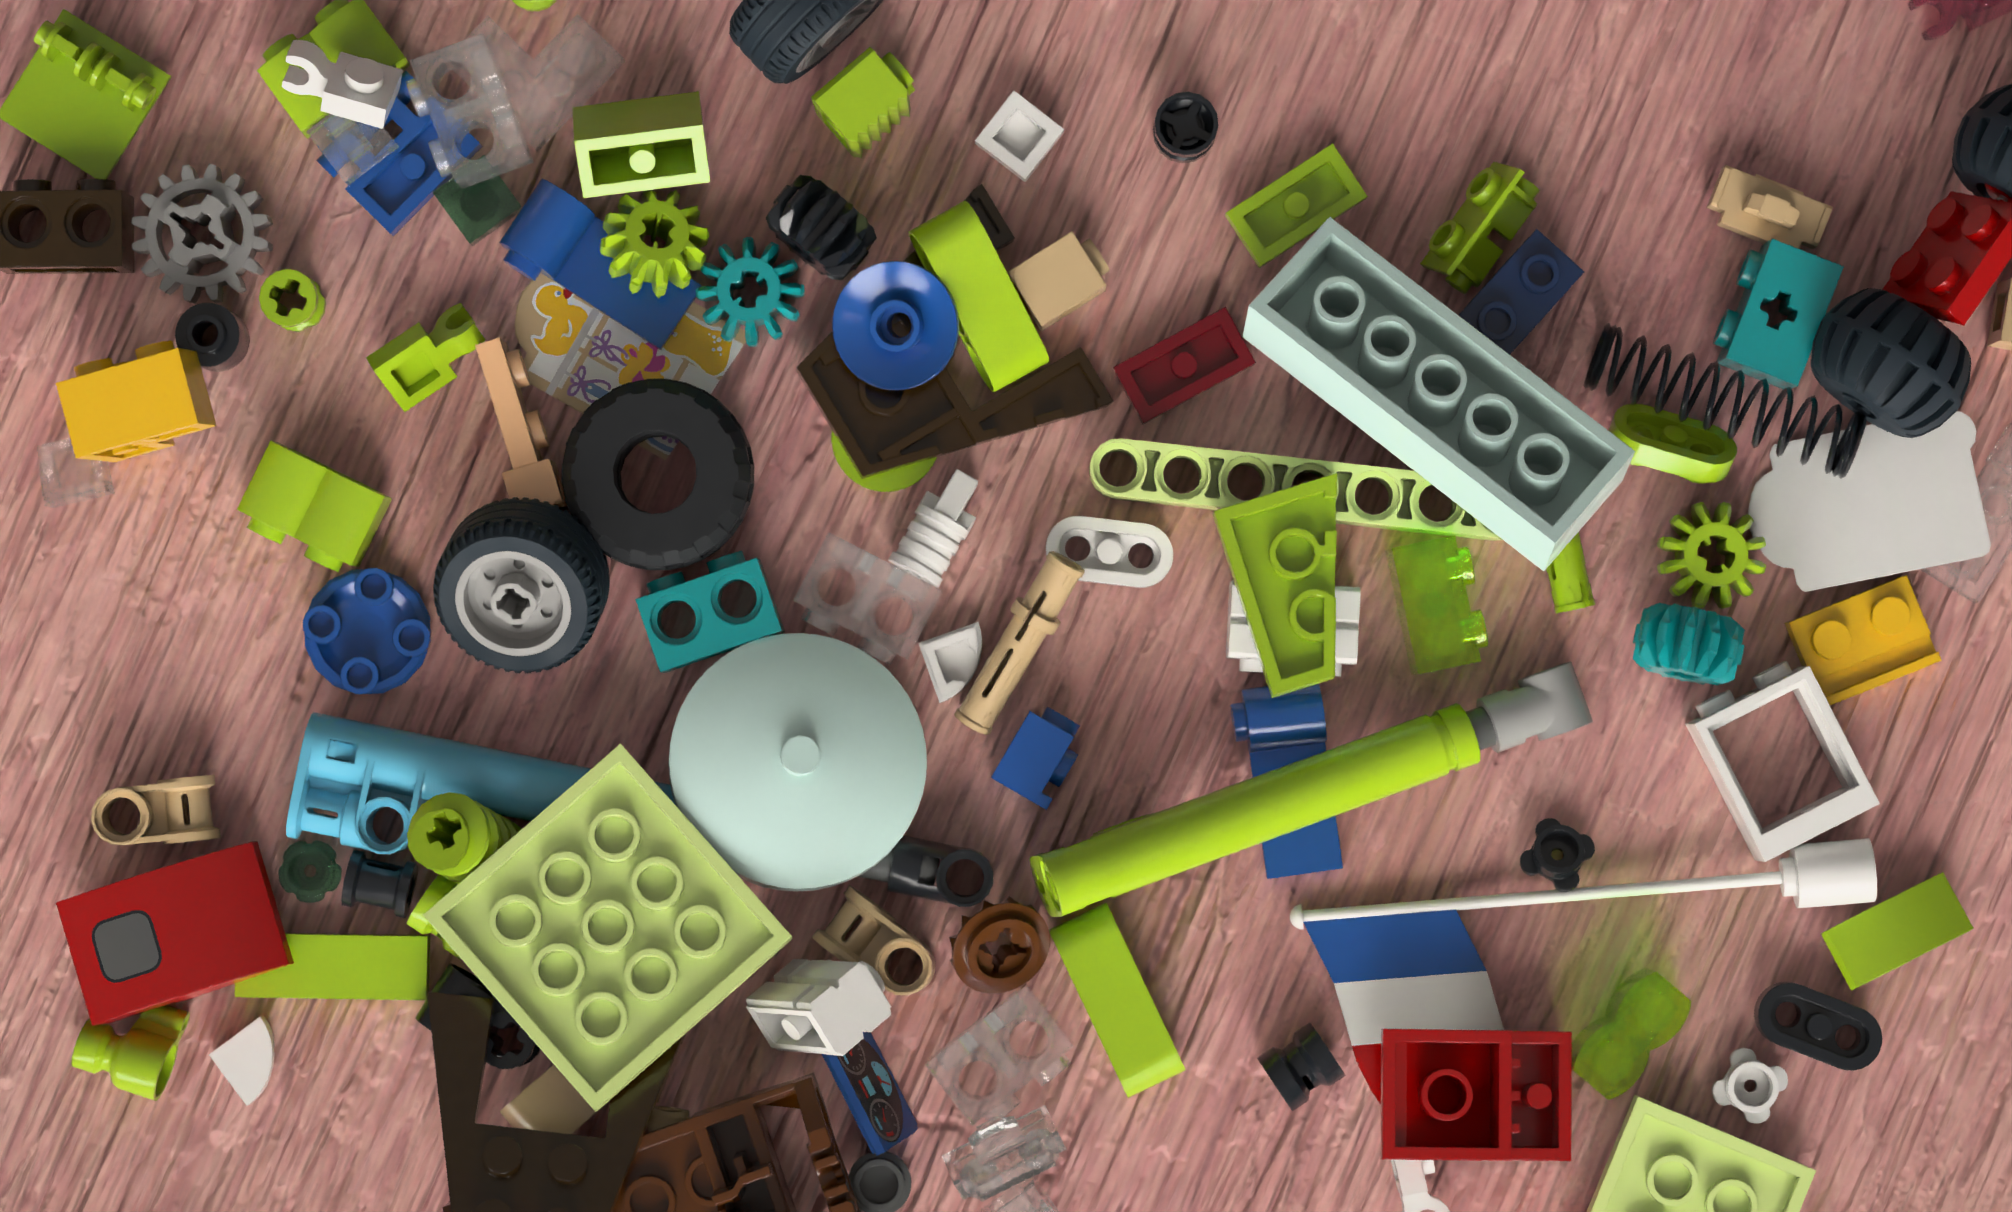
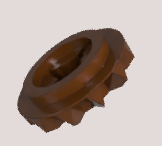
M1008 896L1004 903L995 905L984 900L981 911L972 917L962 915V928L958 935L949 937L952 946L950 962L957 975L967 986L983 993H1003L1016 989L1028 982L1043 966L1050 948V933L1042 916L1032 904L1027 906L1020 904L1010 896ZM1004 931L1011 943L1010 945H1000L997 953L993 954L992 957L986 942L996 941L1000 932Z

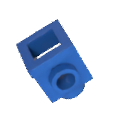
M1049 707L1045 709L1041 717L1029 711L991 778L1047 810L1053 798L1042 791L1048 781L1060 787L1078 754L1068 749L1080 725Z

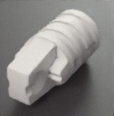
M956 469L941 497L926 491L915 511L916 517L914 521L910 522L906 535L899 542V548L896 552H892L888 560L913 577L938 588L943 580L941 578L943 572L947 570L950 565V559L953 555L955 556L959 549L960 541L966 539L976 520L975 516L965 512L964 509L978 485V480Z

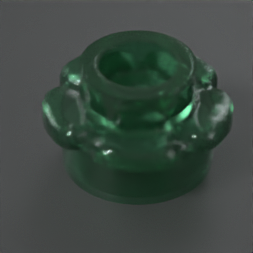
M319 840L313 841L312 844L298 841L290 845L283 854L284 861L278 871L279 881L283 889L288 893L296 894L297 899L302 902L314 903L323 900L326 892L334 891L338 887L342 877V868L335 861L337 857L335 850L329 844ZM307 865H313L316 868V874L313 877H308L305 874L304 870Z

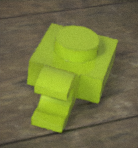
M459 303L442 313L430 334L418 322L367 356L366 359L402 410L406 412L457 378L450 363L460 356L476 350L475 345L485 342L486 339L475 325V321L463 304Z

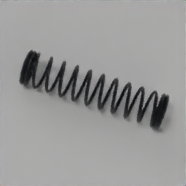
M1610 323L1604 326L1584 381L1585 389L1590 387L1591 391L1596 389L1615 337V349L1606 385L1608 397L1613 395L1634 354L1641 345L1630 395L1632 405L1639 401L1653 372L1665 353L1654 410L1658 414L1663 410L1680 375L1690 361L1678 416L1680 422L1687 419L1705 382L1714 370L1710 396L1703 421L1705 431L1709 430L1724 400L1738 378L1735 402L1727 432L1729 440L1736 435L1755 396L1763 386L1759 413L1751 442L1753 448L1758 447L1774 414L1787 395L1786 410L1776 448L1777 457L1784 453L1799 421L1812 403L1810 421L1800 462L1802 466L1808 462L1823 430L1836 412L1835 427L1825 465V472L1828 474L1832 471L1833 476L1838 475L1840 479L1847 475L1867 422L1865 415H1861L1859 412H1855L1852 415L1838 443L1842 424V409L1839 404L1834 405L1828 410L1813 436L1818 412V402L1814 395L1805 400L1788 429L1793 406V391L1791 387L1783 389L1764 420L1769 395V384L1766 378L1758 381L1739 413L1745 381L1742 369L1734 372L1714 406L1720 378L1718 361L1711 363L1707 367L1689 399L1696 366V358L1693 352L1686 355L1681 361L1664 392L1672 353L1669 344L1662 346L1657 352L1640 384L1647 351L1645 335L1637 338L1615 377L1623 332L1621 327L1617 328L1616 325L1611 327Z

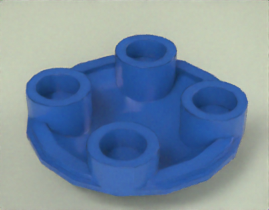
M378 568L350 570L329 580L314 596L309 610L303 619L305 648L315 669L333 686L357 695L382 694L406 683L423 665L431 643L430 615L420 594L401 577Z

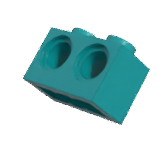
M738 551L707 562L710 574L685 582L683 573L677 572L646 583L649 595L635 600L661 673H667L734 650L760 638L785 632L760 559L754 558L746 561L743 551ZM745 581L751 584L756 592V605L744 617H731L722 607L721 598L723 591L733 582ZM686 602L694 610L696 616L695 626L687 636L679 639L671 638L662 628V614L670 604Z

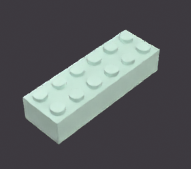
M1331 217L1324 222L1248 306L1242 336L1244 339L1542 571L1547 569L1623 481L1635 453L1627 444Z

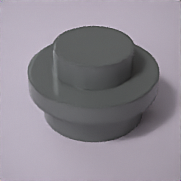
M887 1151L878 1156L876 1153L872 1154V1152L861 1156L853 1164L848 1175L859 1206L864 1212H895L904 1205L911 1191V1174L907 1165L900 1157Z

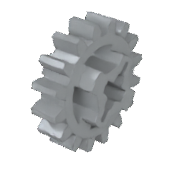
M189 164L183 165L181 182L176 184L169 177L162 174L158 179L164 192L158 198L148 193H143L140 197L151 210L148 217H132L131 223L144 230L146 237L132 243V249L139 254H150L151 259L144 264L141 270L149 277L164 273L165 275L161 280L159 289L171 295L182 284L184 300L189 303L196 304L201 290H206L211 301L221 303L223 302L224 294L223 286L229 285L242 294L246 291L245 283L241 277L243 273L248 270L253 274L262 275L264 269L254 260L256 252H269L273 249V244L259 237V230L273 225L272 218L266 214H254L253 210L260 205L263 198L256 191H251L241 196L240 193L244 187L245 179L238 174H232L225 183H221V169L216 165H208L204 178H199L195 169ZM212 193L211 195L207 194L201 204L187 207L177 205L180 200L190 195ZM235 209L239 212L243 224V241L241 245L235 242L231 222L237 214ZM186 219L194 225L196 223L205 227L209 225L208 229L215 234V239L224 244V248L219 249L211 243L209 245L203 242L197 243V239L190 234L191 230L183 226L181 221ZM164 223L170 226L174 245L168 253L169 259L162 243ZM221 260L229 264L214 274L205 276L193 275L194 273H199L204 264Z

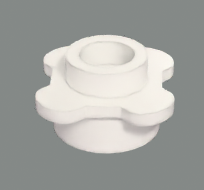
M1748 1048L1736 1049L1730 1055L1731 1066L1723 1079L1713 1084L1712 1095L1718 1104L1722 1106L1731 1104L1744 1113V1117L1748 1122L1759 1124L1769 1118L1770 1107L1776 1101L1779 1092L1785 1090L1788 1085V1076L1783 1068L1779 1066L1769 1067L1757 1060L1753 1050ZM1747 1080H1753L1756 1084L1755 1089L1751 1092H1747L1744 1088Z

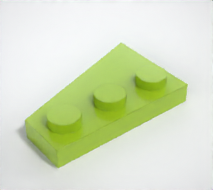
M1337 473L1213 512L1215 524L1271 698L1329 681L1335 677Z

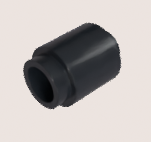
M200 303L190 307L180 317L175 330L177 347L197 351L201 367L209 371L221 372L234 368L244 359L249 348L250 336L245 322L234 312L215 303ZM214 324L218 330L216 341L210 346H202V336L205 330Z

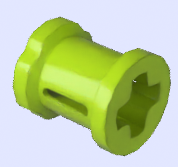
M284 269L274 272L266 278L260 289L259 301L261 310L269 320L286 330L304 331L308 327L317 325L325 313L326 299L321 293L320 286L317 282L297 270ZM299 285L298 293L307 299L306 305L303 310L292 308L287 316L288 308L279 303L280 296L283 292L293 294Z

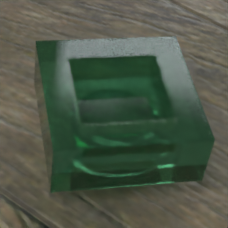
M485 155L433 191V194L472 246L516 216L522 209L519 201Z

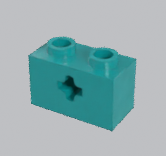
M1771 239L1763 244L1759 252L1750 249L1736 281V285L1745 288L1736 311L1726 309L1713 340L1714 345L1722 347L1717 359L1719 365L1735 371L1742 369L1745 375L1758 380L1766 378L1768 384L1781 389L1797 387L1812 351L1813 340L1822 319L1826 315L1844 266L1775 239ZM1776 298L1781 300L1779 312L1787 316V320H1783L1771 328L1766 326L1769 314L1761 310L1760 306H1764Z

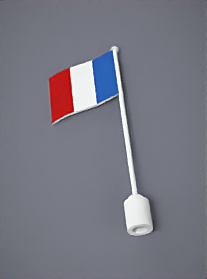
M1869 838L1800 844L1790 849L1789 858L1779 859V871L1581 887L1569 892L1545 890L1302 910V905L1299 904L1291 910L1290 921L1294 927L1304 930V923L1334 983L1356 1062L1372 1093L1381 1104V1029L1504 1030L1487 970L1457 910L1780 884L1783 897L1793 896L1796 908L1875 902L1877 897V874L1872 843Z

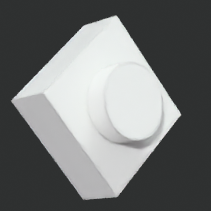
M1013 91L976 138L975 144L1026 182L1062 136L1064 128L1017 92Z

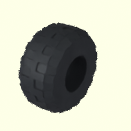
M645 379L628 382L613 388L612 391L598 400L596 399L583 412L584 414L576 426L572 428L566 442L561 482L570 514L578 517L579 523H583L593 539L603 549L604 554L630 567L645 570H672L687 567L704 560L719 550L734 535L743 522L751 503L754 488V462L751 447L743 428L735 416L717 398L705 390L686 382L671 379ZM667 436L679 440L690 450L695 459L697 477L691 494L680 506L668 512L651 514L639 510L628 501L622 489L621 471L625 458L637 444L649 438Z

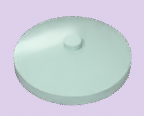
M806 633L778 634L748 642L732 650L709 667L696 681L687 694L673 727L668 759L669 781L675 805L741 879L762 887L781 891H814L830 888L860 876L887 856L900 841L910 826L923 795L927 770L926 743L918 713L910 697L891 672L872 656L846 642L831 637Z

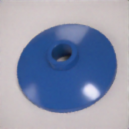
M889 261L867 267L847 283L835 305L832 329L837 351L853 374L874 387L886 390H905L930 381L944 369L956 348L959 335V318L952 295L937 276L913 263ZM898 313L906 314L911 321V330L905 337L898 336L892 329V320Z

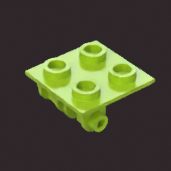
M63 9L54 24L45 21L38 29L34 42L40 47L0 108V119L94 178L107 179L172 76Z

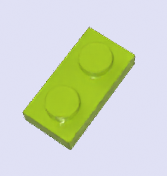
M1332 143L1227 211L1225 217L1257 266L1261 268L1315 233L1329 217L1335 220L1366 200L1368 196Z

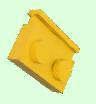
M1902 575L1784 623L1801 665L1810 666L1830 706L1942 661L1939 652H1936L1929 635L1931 634L1907 575Z

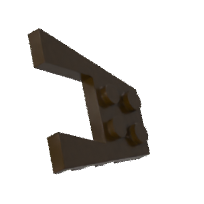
M982 184L977 186L965 200L979 217L997 252L1012 243L1015 237ZM915 250L903 261L923 267ZM904 313L896 314L892 320V329L895 334L905 337L911 330V321ZM833 331L796 368L798 375L861 479L1106 408L1114 402L1081 347L974 411H971L945 367L930 381L905 390H886L864 382L853 374L841 359L835 345Z
M428 992L451 1212H613L631 1163L636 1157L656 1102L658 1103L669 1077L670 1068L686 1034L610 1100L605 1138L477 1124L494 1010L493 999Z

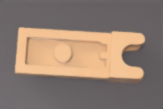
M500 337L475 345L513 467L512 470L502 473L509 499L518 497L521 500L526 497L532 500L535 498L539 499V502L542 503L547 501L550 505H558L559 508L567 506L557 465L550 459L542 460L539 450L549 446L541 415L538 409L531 412L527 411L521 388L531 384L520 349L509 351L507 343Z

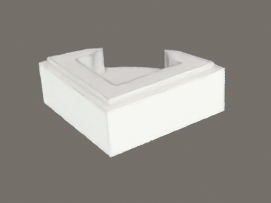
M979 622L918 643L939 703L959 693L976 672L982 652V635Z
M264 1015L258 1017L209 1054L246 1106L254 1102L267 1087L274 1065V1035Z

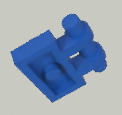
M406 70L402 73L399 92L384 125L385 127L391 120H394L403 131L376 157L366 145L382 130L381 128L357 121L348 129L342 125L330 137L334 143L316 160L334 178L353 161L362 172L345 190L392 236H395L483 147L436 99L416 116L406 105L423 87Z

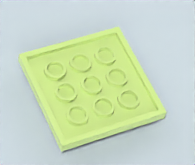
M621 743L423 914L427 921L595 1112L600 1110L792 940V935Z

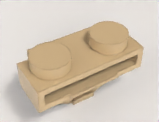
M1725 165L1720 171L1706 208L1721 213L1717 226L1765 244L1769 240L1775 239L1798 249L1801 245L1814 249L1821 240L1833 207L1804 196V192L1758 174L1753 176Z

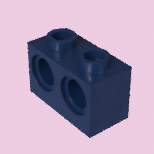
M1536 229L1458 315L1510 355L1581 277L1584 271Z

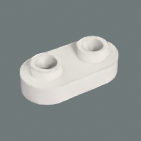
M1071 516L1061 520L1052 528L1046 542V555H1048L1049 551H1054L1067 558L1069 557L1065 552V545L1069 539L1082 537L1089 543V555L1084 560L1074 561L1085 570L1082 578L1080 577L1078 580L1084 582L1146 588L1160 582L1168 574L1173 563V548L1167 535L1159 528L1146 523ZM1144 544L1151 549L1153 560L1148 567L1136 568L1130 563L1128 554L1134 545Z

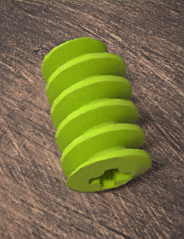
M449 792L432 797L423 803L413 815L407 832L408 848L418 863L459 884L522 828L464 794Z

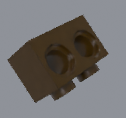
M25 179L13 181V191H0V271L6 274L134 273V251L132 249L134 225L131 223L132 217H134V197L123 190H115V181L109 179L77 180V190H52V182L47 180ZM41 210L46 218L45 231L39 239L26 243L19 234L20 222L27 213ZM95 210H106L110 217L109 231L102 239L88 242L82 231L85 218Z

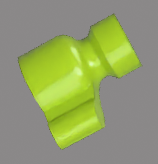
M169 1005L158 1007L141 1013L132 1028L124 1035L116 1034L113 1027L108 1024L92 1026L89 1018L77 1038L72 1055V1067L93 1074L102 1070L107 1071L110 1074L113 1085L117 1088L157 1101L165 1090L177 1057L178 1044L187 1027L190 1012Z

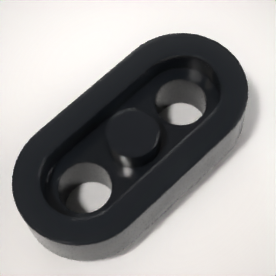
M1779 982L1769 986L1760 994L1756 1001L1754 1009L1756 1026L1767 1040L1847 1071L1859 1070L1868 1066L1880 1052L1882 1046L1880 1025L1873 1015L1862 1008L1793 982ZM1783 1002H1791L1796 1008V1018L1791 1024L1782 1026L1776 1020V1009ZM1850 1025L1856 1033L1855 1042L1851 1047L1841 1049L1835 1041L1836 1032L1840 1027Z

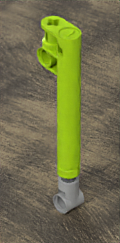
M1567 662L1518 680L1520 688L1512 691L1503 689L1478 698L1476 708L1465 712L1460 704L1455 703L1434 711L1432 716L1425 714L1157 813L1146 814L1093 833L1090 839L1066 848L1061 847L1050 852L1031 856L1029 861L1032 875L1045 909L1051 917H1062L1081 910L1092 903L1109 897L1119 896L1446 776L1450 770L1459 771L1480 762V751L1491 747L1495 752L1499 753L1525 743L1526 738L1537 735L1539 741L1590 724L1593 720L1572 662Z

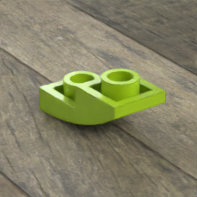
M1942 872L1826 930L1821 935L1852 991L1964 935L1974 928L1945 874Z

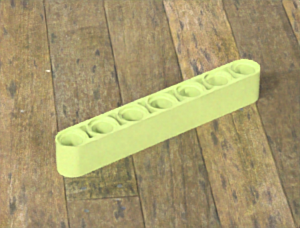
M1123 438L1110 439L1101 444L1093 453L1089 466L1090 480L1094 488L1103 496L1117 500L1208 510H1219L1245 502L1232 495L1227 484L1229 472L1237 466L1246 465L1252 467L1260 474L1263 487L1258 497L1290 488L1293 479L1300 473L1309 472L1317 475L1319 478L1337 473L1336 524L1490 541L1503 540L1453 500H1451L1452 509L1450 515L1444 521L1435 522L1427 519L1419 508V498L1421 492L1426 487H1432L1433 485L1414 470ZM1112 452H1122L1129 455L1136 465L1135 478L1125 486L1116 487L1110 485L1100 474L1099 465L1101 460ZM1174 459L1191 461L1199 472L1198 486L1193 491L1182 494L1174 492L1167 487L1163 472L1169 462ZM1363 480H1376L1385 486L1389 501L1382 513L1371 515L1358 507L1355 501V491L1358 484Z

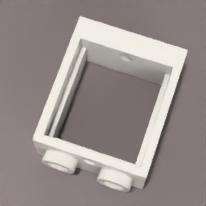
M1787 661L1770 667L1752 677L1757 688L1734 699L1730 690H1726L1698 704L1695 707L1700 717L1685 724L1754 860L1766 862L1880 804L1810 666H1801L1791 670ZM1793 691L1842 788L1762 828L1713 731Z

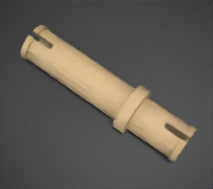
M1049 551L1046 556L1047 560L1025 597L1016 598L1010 608L1014 614L993 652L986 660L983 669L962 705L954 713L960 722L974 731L984 735L991 733L993 724L1016 685L1020 682L1023 673L1046 634L1054 635L1061 623L1056 617L1079 578H1082L1085 570L1060 553Z

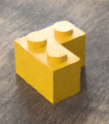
M169 340L135 349L137 360L113 364L112 358H104L75 366V378L56 383L75 458L118 462L174 446L173 438L217 426L197 351L174 348L173 341Z

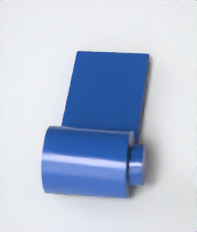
M541 179L499 242L508 250L503 261L532 281H535L540 273L544 274L659 350H662L695 300L696 289L702 287V285L691 279L689 285L682 290L668 280L665 295L658 298L652 290V284L643 282L642 288L637 293L632 294L629 290L632 275L628 273L621 277L611 278L608 270L614 258L601 255L600 253L601 239L608 235L602 228L603 221L597 218L592 210L553 183Z
M1319 684L1271 698L1268 686L1242 689V702L1230 704L1235 741L1247 740L1252 778L1326 751V721ZM1336 816L1262 843L1267 879L1343 868Z

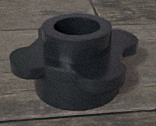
M1544 819L1536 826L1535 833L1537 838L1532 848L1524 851L1520 857L1521 869L1529 876L1540 875L1552 881L1558 891H1572L1579 884L1578 871L1583 862L1591 859L1595 852L1594 842L1588 835L1579 834L1573 828L1561 825L1556 819ZM1560 850L1563 853V858L1561 860L1553 859L1551 856L1552 851Z

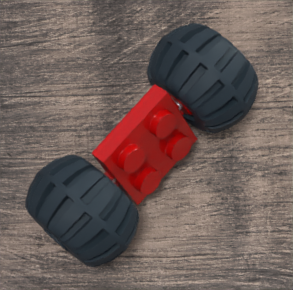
M2012 84L2002 86L1982 97L1964 115L1955 135L1952 156L1953 168L1960 181L1969 191L1973 192V195L1950 191L1948 196L1931 210L1927 218V226L1911 249L1901 255L1894 263L1890 272V279L1883 289H1863L1841 300L1824 316L1813 340L1811 370L1819 384L1854 413L1859 412L1861 415H1865L1868 422L1900 437L1915 438L1940 427L1960 407L1970 381L1971 357L1966 346L1959 340L1958 336L1939 320L1965 325L2012 258Z

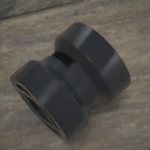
M1192 92L1176 93L1165 99L1157 110L1153 126L1154 143L1161 154L1169 160L1178 163L1195 162L1207 154L1213 146L1219 126L1217 113L1211 102L1202 95Z
M1311 1023L1296 1031L1292 1042L1284 1049L1272 1047L1257 1057L1292 1111L1309 1100L1310 1090L1319 1085L1331 1086L1346 1076Z

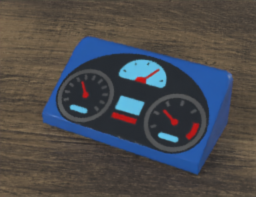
M863 1032L864 1039L844 1056L822 1054L872 1154L876 1153L878 1156L915 1133L918 1126L871 1032Z

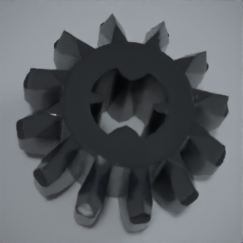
M799 175L790 186L786 185L776 197L773 207L766 216L768 226L775 233L776 238L782 241L791 252L799 256L805 264H809L821 275H827L830 279L843 280L852 270H856L869 254L868 250L877 238L874 228L868 223L867 218L860 214L853 207V204L847 202L837 191L830 189L821 180H815L812 176Z

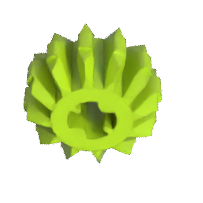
M654 189L643 191L641 203L625 194L619 199V213L609 212L604 218L602 228L608 235L601 239L600 253L601 255L614 258L608 270L611 278L621 277L628 273L632 275L629 283V290L632 294L637 293L642 288L643 282H649L652 284V290L655 295L660 298L666 293L668 280L683 290L690 283V270H701L706 261V255L700 248L707 245L709 231L707 228L695 226L700 215L697 205L682 210L677 208L680 199L677 189L667 195L666 202L657 200ZM651 235V242H654L653 247L647 246L643 242L644 236ZM656 236L666 242L664 248H658V243L655 241Z
M1703 502L1693 504L1691 506V516L1694 526L1685 517L1679 514L1674 515L1669 520V523L1681 539L1660 537L1657 542L1658 548L1675 553V560L1664 561L1657 565L1658 573L1669 574L1678 570L1681 575L1671 585L1669 592L1674 597L1685 593L1693 585L1692 607H1697L1698 609L1705 607L1711 591L1714 601L1720 609L1728 608L1732 605L1730 587L1743 597L1750 596L1754 588L1742 573L1763 574L1766 569V564L1763 562L1748 559V551L1759 550L1766 546L1765 538L1754 537L1745 541L1742 534L1751 527L1754 520L1749 514L1738 518L1730 526L1729 521L1732 510L1729 503L1722 502L1718 504L1712 521L1708 508ZM1710 538L1717 541L1716 551L1725 555L1724 564L1712 566L1713 573L1706 571L1707 560L1697 556L1699 547L1711 544Z

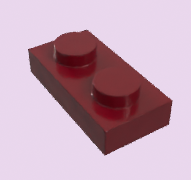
M1224 307L1114 366L1113 371L1142 425L1248 369L1255 365L1256 362L1227 308Z

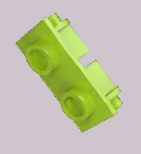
M1493 161L1489 168L1479 172L1470 182L1466 190L1467 199L1451 220L1444 222L1434 232L1429 242L1430 250L1420 264L1424 268L1448 275L1445 278L1446 282L1463 294H1466L1471 286L1479 287L1482 280L1503 253V250L1489 240L1487 236L1494 229L1502 237L1511 241L1531 212L1536 208L1537 203L1534 198L1540 190L1533 183L1522 177L1525 172L1520 168Z

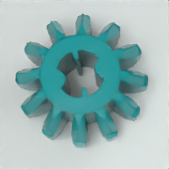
M752 237L743 238V258L736 259L733 251L727 244L719 246V254L727 266L721 270L714 264L705 262L701 267V272L706 277L716 281L717 286H702L696 289L698 300L705 302L719 301L718 304L709 308L702 315L707 325H711L729 316L721 333L722 339L727 342H731L736 337L741 325H744L747 345L749 347H757L759 343L758 326L764 324L770 336L774 340H779L783 337L780 326L774 320L777 314L793 322H797L800 317V313L795 307L783 301L784 298L803 297L805 295L804 285L799 283H781L796 273L799 269L794 259L784 261L773 269L772 267L779 256V245L770 242L765 247L761 258L758 259L756 258L755 241ZM757 277L756 281L760 287L767 284V295L757 297L756 307L745 308V303L741 297L734 300V290L745 287V278Z
M1657 603L1643 609L1640 624L1636 625L1633 639L1635 644L1633 660L1646 671L1661 674L1662 677H1671L1682 682L1689 681L1701 685L1708 683L1719 686L1735 679L1737 665H1741L1745 645H1742L1745 629L1731 617L1719 615L1715 611H1706L1697 607H1686L1675 603L1672 605Z

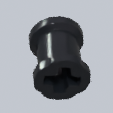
M354 850L351 854L343 883L342 905L353 907L356 902L393 909L397 917L406 918L416 887L418 876L417 863L407 861L404 866L367 859L365 851Z

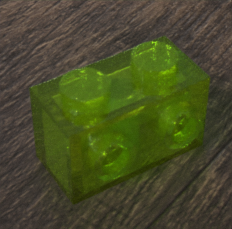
M1455 535L1387 550L1386 556L1411 675L1481 662L1479 649L1488 647V635L1481 609L1471 611L1466 586L1475 584V573L1468 547L1458 548Z

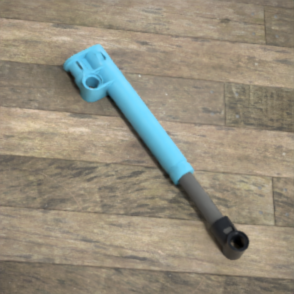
M313 712L308 721L301 747L288 810L286 836L298 839L302 831L336 837L340 839L341 845L368 850L376 854L398 853L408 849L407 832L413 815L423 803L436 795L449 792L464 794L502 816L532 821L591 768ZM655 782L675 804L670 784ZM384 807L395 809L401 815L404 822V830L401 837L393 843L381 841L373 830L374 817ZM318 808L336 812L338 817L316 813L313 809ZM904 835L887 856L874 867L858 876L888 883L887 891L954 904L958 907H971L981 903L989 895L993 886V868L990 861L981 852L972 848H963ZM960 859H970L976 862L984 874V882L981 888L971 895L955 893L947 882L948 868Z

